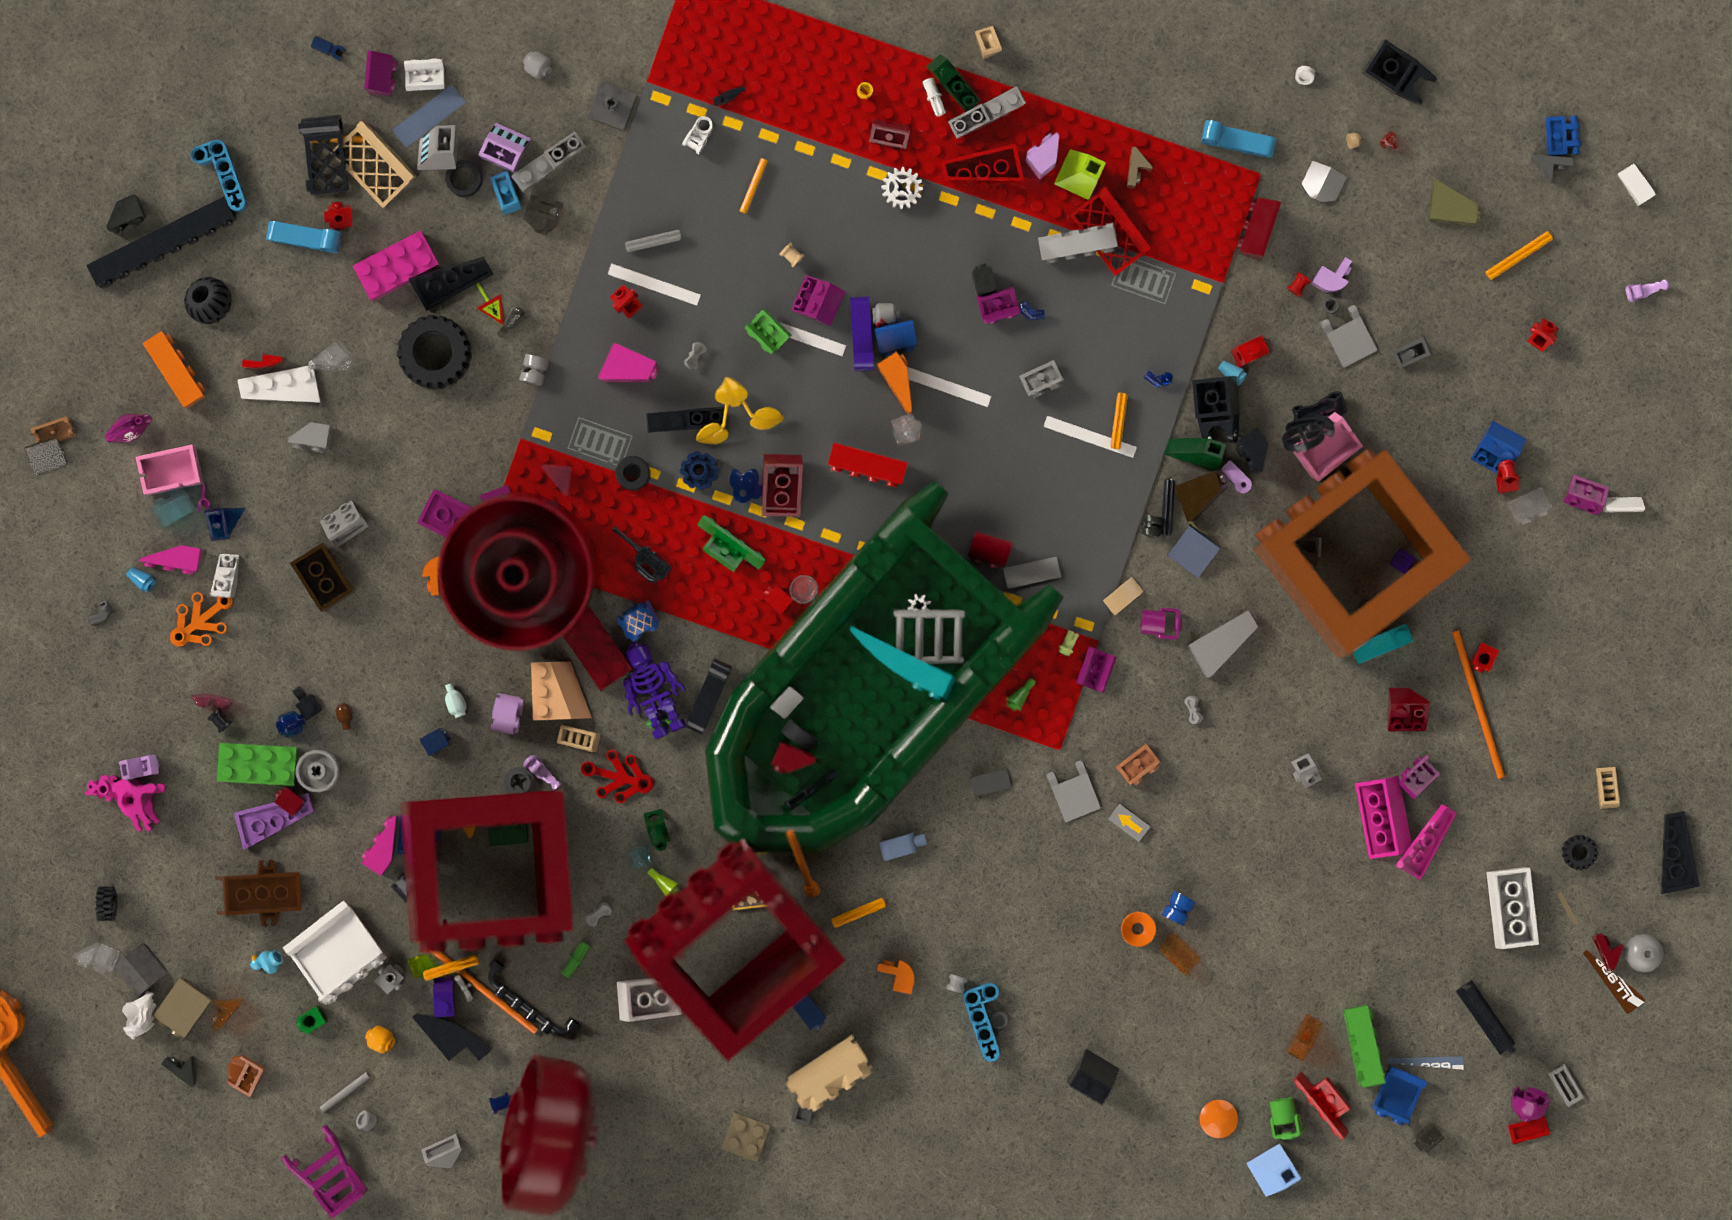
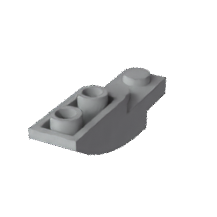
M1016 86L948 122L958 139L1010 114L1027 103L1019 87Z
M574 131L547 149L541 156L514 173L512 178L522 192H524L566 164L586 146Z

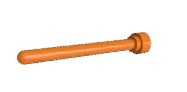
M789 830L787 836L805 881V894L809 898L816 897L820 893L819 885L812 880L795 832Z

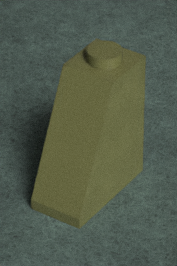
M1435 180L1432 183L1428 221L1474 226L1476 221L1480 220L1481 210H1478L1477 203L1440 181Z

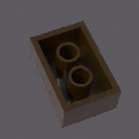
M325 543L319 544L290 563L320 612L324 613L355 593L354 588Z

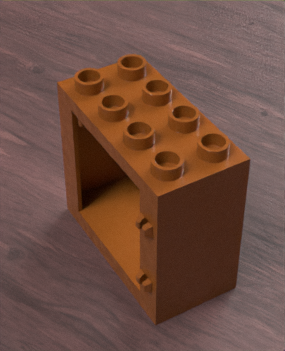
M1369 447L1346 464L1351 472L1350 475L1345 478L1338 471L1315 488L1321 495L1319 499L1314 502L1308 494L1285 511L1291 519L1289 522L1283 525L1280 519L1277 518L1255 534L1261 543L1253 550L1337 659L1351 654L1471 561L1386 450L1375 455ZM1366 486L1423 561L1352 616H1349L1293 542Z

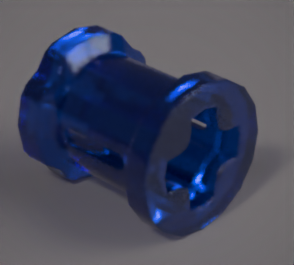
M508 1092L494 1099L492 1097L489 1098L494 1114L509 1107L511 1098Z

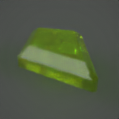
M426 953L407 959L413 978H424L423 972L425 970L436 967Z

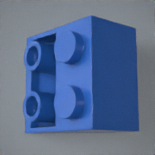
M1492 421L1475 449L1471 460L1498 474L1500 462L1504 460L1516 461L1523 449L1526 438Z

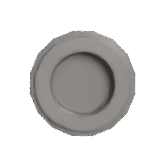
M368 1111L360 1112L356 1119L358 1129L364 1131L371 1130L376 1124L377 1116Z

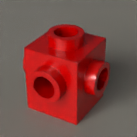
M333 202L331 206H327V211H324V222L328 223L329 228L341 231L344 230V227H353L350 204L343 205L342 202Z
M622 285L610 296V299L614 302L612 307L619 314L623 312L628 319L643 307L637 300L639 295L633 288L628 290L625 285Z
M1543 317L1539 323L1535 322L1529 330L1532 334L1527 342L1541 352H1544L1548 345L1552 346L1557 340L1558 336H1556L1559 328L1553 322Z

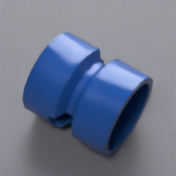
M1173 891L1169 899L1171 905L1165 907L1162 915L1184 926L1188 919L1186 913L1192 911L1196 902Z

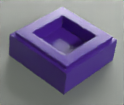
M1400 548L1389 565L1405 575L1416 559Z

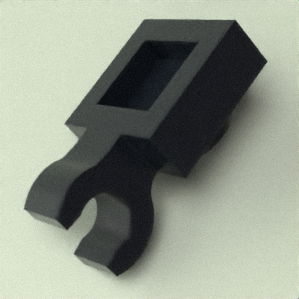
M300 686L292 690L293 694L300 701L295 706L306 721L323 710L314 696L311 694L307 697Z

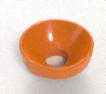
M1144 912L1130 913L1121 924L1122 937L1132 946L1142 947L1149 944L1156 933L1154 920ZM1135 923L1143 925V932L1137 935L1132 932V926Z

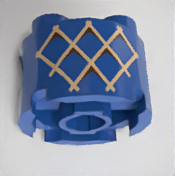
M649 600L645 601V605L641 602L624 611L622 618L620 615L616 617L618 624L624 630L626 638H630L632 641L642 637L641 634L646 630L651 632L659 627L658 622L660 621Z

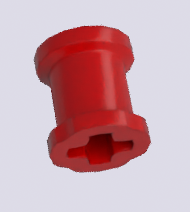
M1298 272L1293 283L1287 286V290L1301 298L1303 290L1307 284L1311 283V280Z

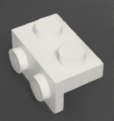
M442 59L404 61L406 91L445 89Z

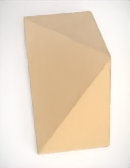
M993 26L975 31L983 60L1002 51Z

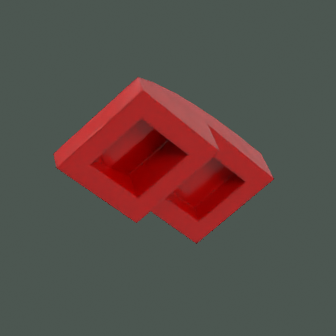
M263 354L262 362L243 359L242 367L245 369L269 368L283 363L284 358Z

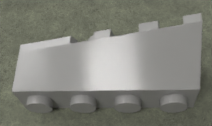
M1114 223L1038 238L1042 261L1046 260L1047 264L1058 262L1060 257L1070 260L1077 258V254L1084 253L1086 257L1096 255L1098 250L1108 253L1115 251L1114 247H1119Z

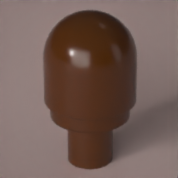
M341 703L336 708L337 720L339 723L342 722L343 730L351 729L349 721L352 720L351 708L348 704Z

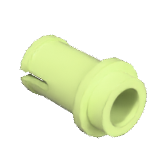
M1068 630L1062 646L1059 645V652L1070 656V653H1073L1072 649L1079 635Z

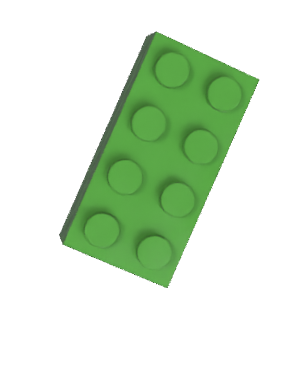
M219 743L217 781L297 786L296 765L299 759V747Z

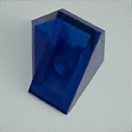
M245 508L204 510L211 541L230 539V535Z

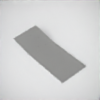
M1057 557L1003 568L1008 589L1061 577Z

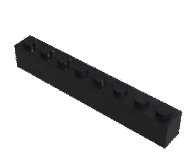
M223 196L86 266L96 286L107 288L114 284V280L118 278L120 280L125 279L131 275L130 272L136 269L141 271L148 267V263L152 261L155 263L165 258L164 255L170 252L175 254L182 250V246L186 244L189 246L199 241L198 238L204 235L209 237L216 233V229L220 227L227 228L233 225L236 217Z

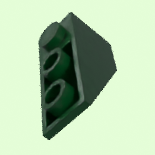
M940 54L926 66L939 84L965 112L971 110L981 101L946 57Z
M1169 438L1164 455L1217 471L1220 469L1227 444L1210 438Z

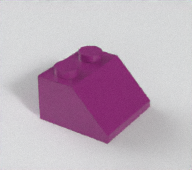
M368 50L364 89L368 94L391 96L392 91H395L396 80H393V73L397 72L398 61H395L393 55Z

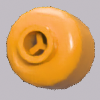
M380 1025L369 1029L365 1036L367 1046L381 1054L391 1051L395 1044L393 1032Z

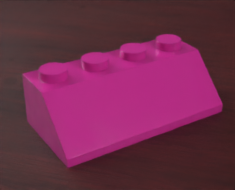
M1399 776L1355 783L1369 859L1404 854L1412 844L1402 789L1398 784L1400 781Z

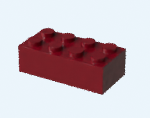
M590 606L587 607L580 619L563 634V637L600 691H603L633 670Z

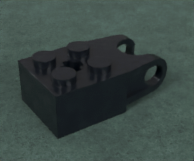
M1386 39L1382 40L1362 71V74L1393 94L1418 105H1421L1423 101L1413 90L1414 82L1418 78H1423L1433 83L1437 81V78L1417 59ZM1391 62L1393 70H1387L1386 64Z
M1236 376L1192 380L1195 417L1198 420L1201 437L1214 439L1216 429L1221 427L1224 429L1228 441L1236 443L1239 437L1240 419Z

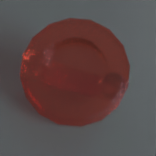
M1390 130L1381 139L1379 145L1384 149L1388 146L1392 149H1398V144L1394 140L1397 134Z

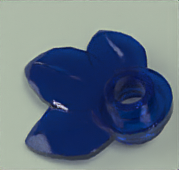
M737 469L731 472L729 483L733 488L732 494L736 502L746 503L750 499H758L762 496V485L758 484L759 473L756 469L748 470L744 474ZM741 490L745 492V496L740 495Z

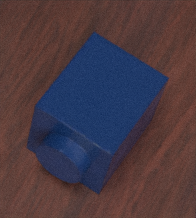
M438 728L419 739L428 756L451 745L449 743V740H451L450 735L446 729L442 730V728Z

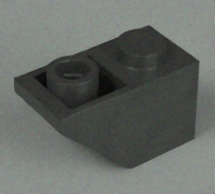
M135 194L116 202L106 226L108 231L119 233L125 230V226L132 224V226L138 225L143 222V218H146L139 199Z
M981 264L975 266V270L972 271V278L977 296L997 291L991 265Z

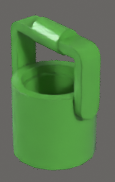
M1294 1097L1269 1101L1272 1115L1270 1124L1273 1137L1275 1139L1290 1140L1302 1135L1300 1115L1296 1113ZM1295 1122L1297 1132L1292 1131L1278 1134L1277 1125Z

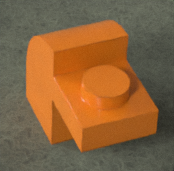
M439 557L431 559L425 565L422 577H430V580L427 581V591L431 592V596H440L437 572Z
M900 959L897 967L894 966V962L883 960V963H878L877 971L895 975L893 991L912 994L914 973L908 963Z

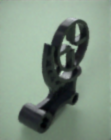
M1331 392L1313 405L1304 407L1297 405L1293 407L1294 420L1286 425V432L1282 436L1284 448L1291 452L1306 451L1319 445L1324 440L1325 435L1333 437L1335 432L1334 423L1325 416L1332 415L1334 412L1341 416L1347 412L1342 392Z

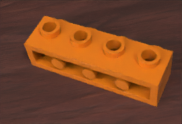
M161 331L142 344L182 406L188 409L206 397L203 393L206 390L200 381L196 382L193 376L196 374L191 366H186L183 362L185 357L179 349L176 350L172 345L175 341L171 335Z

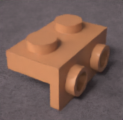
M1144 744L1118 764L1116 768L1129 785L1134 784L1136 786L1144 780L1143 775L1147 772L1152 774L1160 768L1158 764L1161 761L1155 756L1149 746Z

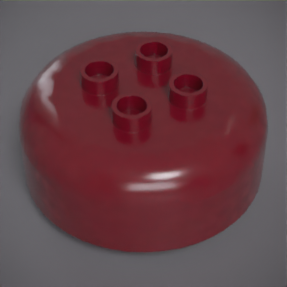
M511 492L482 501L467 511L453 525L440 551L437 571L438 584L448 612L467 634L494 648L511 651L530 650L555 641L580 619L594 593L597 578V562L588 533L580 521L568 509L552 499L541 495Z
M538 1054L533 1055L529 1060L520 1084L515 1089L510 1100L501 1138L499 1167L502 1172L501 1200L505 1209L540 1216L554 1215L561 1212L568 1205L575 1193L578 1182H584L588 1169V1159H585L587 1148L594 1149L598 1136V1126L593 1125L596 1111L595 1106H593V1083L588 1071L582 1065L573 1061Z

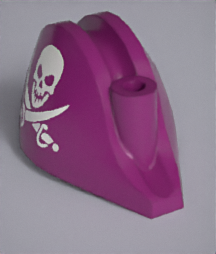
M124 414L114 421L104 437L107 442H133L142 435L152 419L147 414Z

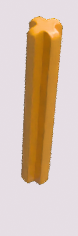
M1547 231L1487 270V277L1492 280L1552 241V235Z

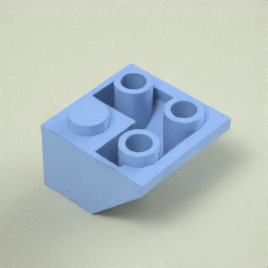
M1280 1144L1246 1163L1266 1197L1301 1180Z

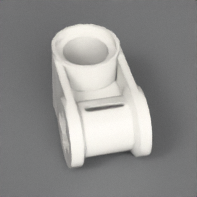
M706 116L698 118L682 145L689 146L699 155L714 129L711 119ZM703 121L710 123V127L706 131H702L699 128L700 123Z

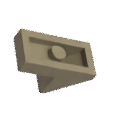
M1136 147L1131 149L1127 181L1128 188H1135L1136 183H1140L1141 172H1137V170H1153V167Z

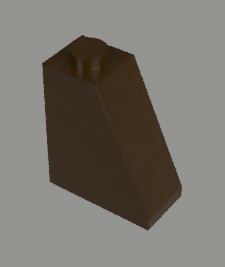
M1222 469L1175 486L1187 522L1198 519L1228 488V479L1226 474L1222 472Z

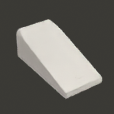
M1635 164L1618 173L1637 206L1656 195Z

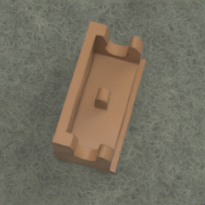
M67 416L30 428L31 433L35 436V443L39 448L76 436L71 418Z

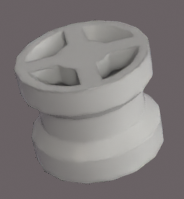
M950 974V983L946 986V989L964 994V986L968 979Z

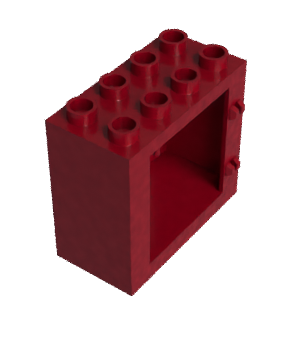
M563 790L400 802L410 942L419 944L420 952H447V941L457 940L459 949H485L486 938L497 937V946L525 945L524 935L535 934V940L540 942V944L564 942L563 932L573 931ZM532 822L538 916L447 923V919H442L443 924H440L434 830Z
M743 838L737 844L732 842L725 845L717 855L718 860L707 869L700 868L693 872L688 878V885L677 895L671 893L665 896L658 904V911L648 920L640 919L629 928L628 937L624 939L643 971L727 1062L846 962L825 931ZM753 892L786 930L708 996L679 965L675 958L678 956L680 960H683L685 957L682 955V952Z

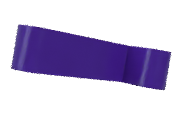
M869 296L850 297L855 372L874 371Z

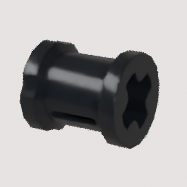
M221 708L217 709L207 718L208 721H212L218 728L219 733L232 724V721H228L222 714Z

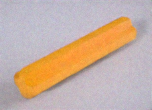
M1126 393L1117 394L1110 446L1112 449L1121 448L1128 394Z
M879 898L832 918V924L837 928L885 908L886 903L883 898Z
M474 954L425 970L423 976L426 981L477 965L479 964V959Z

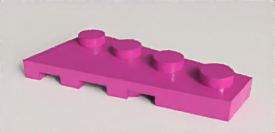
M1441 804L1395 866L1421 880L1457 813Z

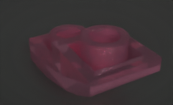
M215 694L191 695L190 698L195 700V705L205 708V705L211 706L213 700L215 705L224 709L226 706L231 707L234 699Z

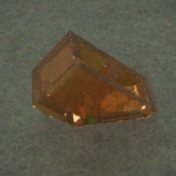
M1306 1013L1294 1033L1286 1052L1303 1061L1312 1050L1323 1023Z

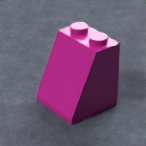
M613 343L598 378L602 382H651V379H656L659 369L656 361Z

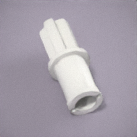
M929 78L924 80L922 83L928 95L927 100L931 102L935 115L941 116L945 114L946 111L940 98L942 94L937 89L935 79Z

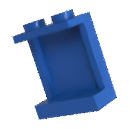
M1389 1065L1384 1077L1385 1083L1381 1084L1372 1108L1376 1110L1375 1114L1386 1118V1115L1393 1117L1392 1121L1400 1125L1404 1123L1409 1124L1414 1107L1427 1081Z

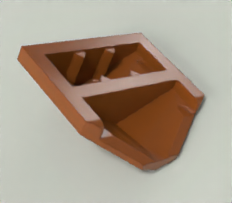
M244 1055L232 1057L228 1065V1085L251 1097L264 1075L265 1067Z

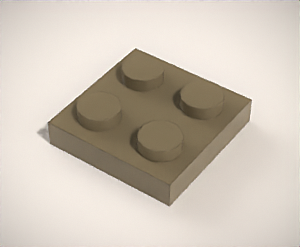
M734 1112L721 1149L757 1162L770 1125Z

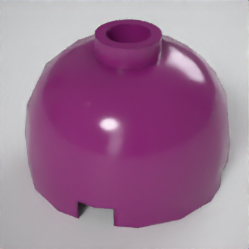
M1521 1086L1514 1088L1511 1097V1107L1521 1120L1530 1122L1531 1120L1540 1119L1546 1114L1551 1098H1546L1545 1092L1531 1087H1527L1529 1091L1520 1090Z

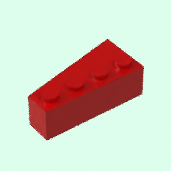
M1016 143L940 161L944 180L1024 181Z

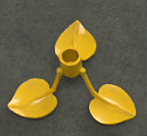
M726 377L715 394L716 400L721 404H725L723 423L721 426L717 423L706 425L697 434L696 441L714 445L722 443L728 438L729 432L724 428L726 426L729 405L737 407L742 403L752 418L750 425L759 430H766L777 426L784 419V415L772 407L761 408L753 414L745 402V399L748 397L747 389L740 383Z

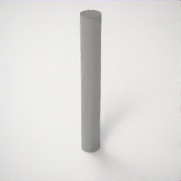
M363 1073L321 1105L320 1109L325 1113L370 1079L368 1073Z

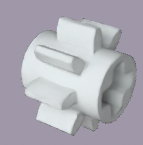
M915 594L914 601L910 599L908 600L910 603H912V606L908 607L907 609L918 610V608L914 609V605L916 604V600H919L920 603L924 602L922 610H929L928 608H926V605L930 604L931 602L924 601L925 595H923L922 598H918L917 594Z

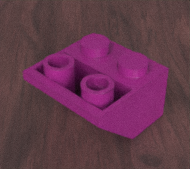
M806 275L791 311L816 322L831 326L846 291L829 282Z

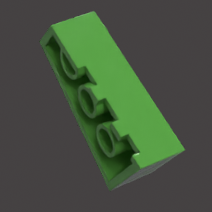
M1367 1005L1343 1009L1358 1085L1364 1088L1384 1084L1385 1072L1380 1062L1381 1052L1375 1040L1377 1039V1032L1371 1023V1020L1374 1019L1372 1009H1368Z

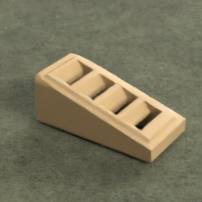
M561 724L557 743L590 752H597L601 734ZM567 730L570 731L568 742L564 741ZM577 732L575 743H572L574 733ZM582 734H585L583 745H580ZM590 736H592L590 745L588 746Z
M1616 767L1596 768L1600 809L1619 807L1620 797ZM1612 774V777L1602 778L1601 775ZM1613 782V785L1603 786L1602 783ZM1604 790H1613L1614 793H1606V794H1604L1603 791H1604ZM1604 798H1614V801H1605Z

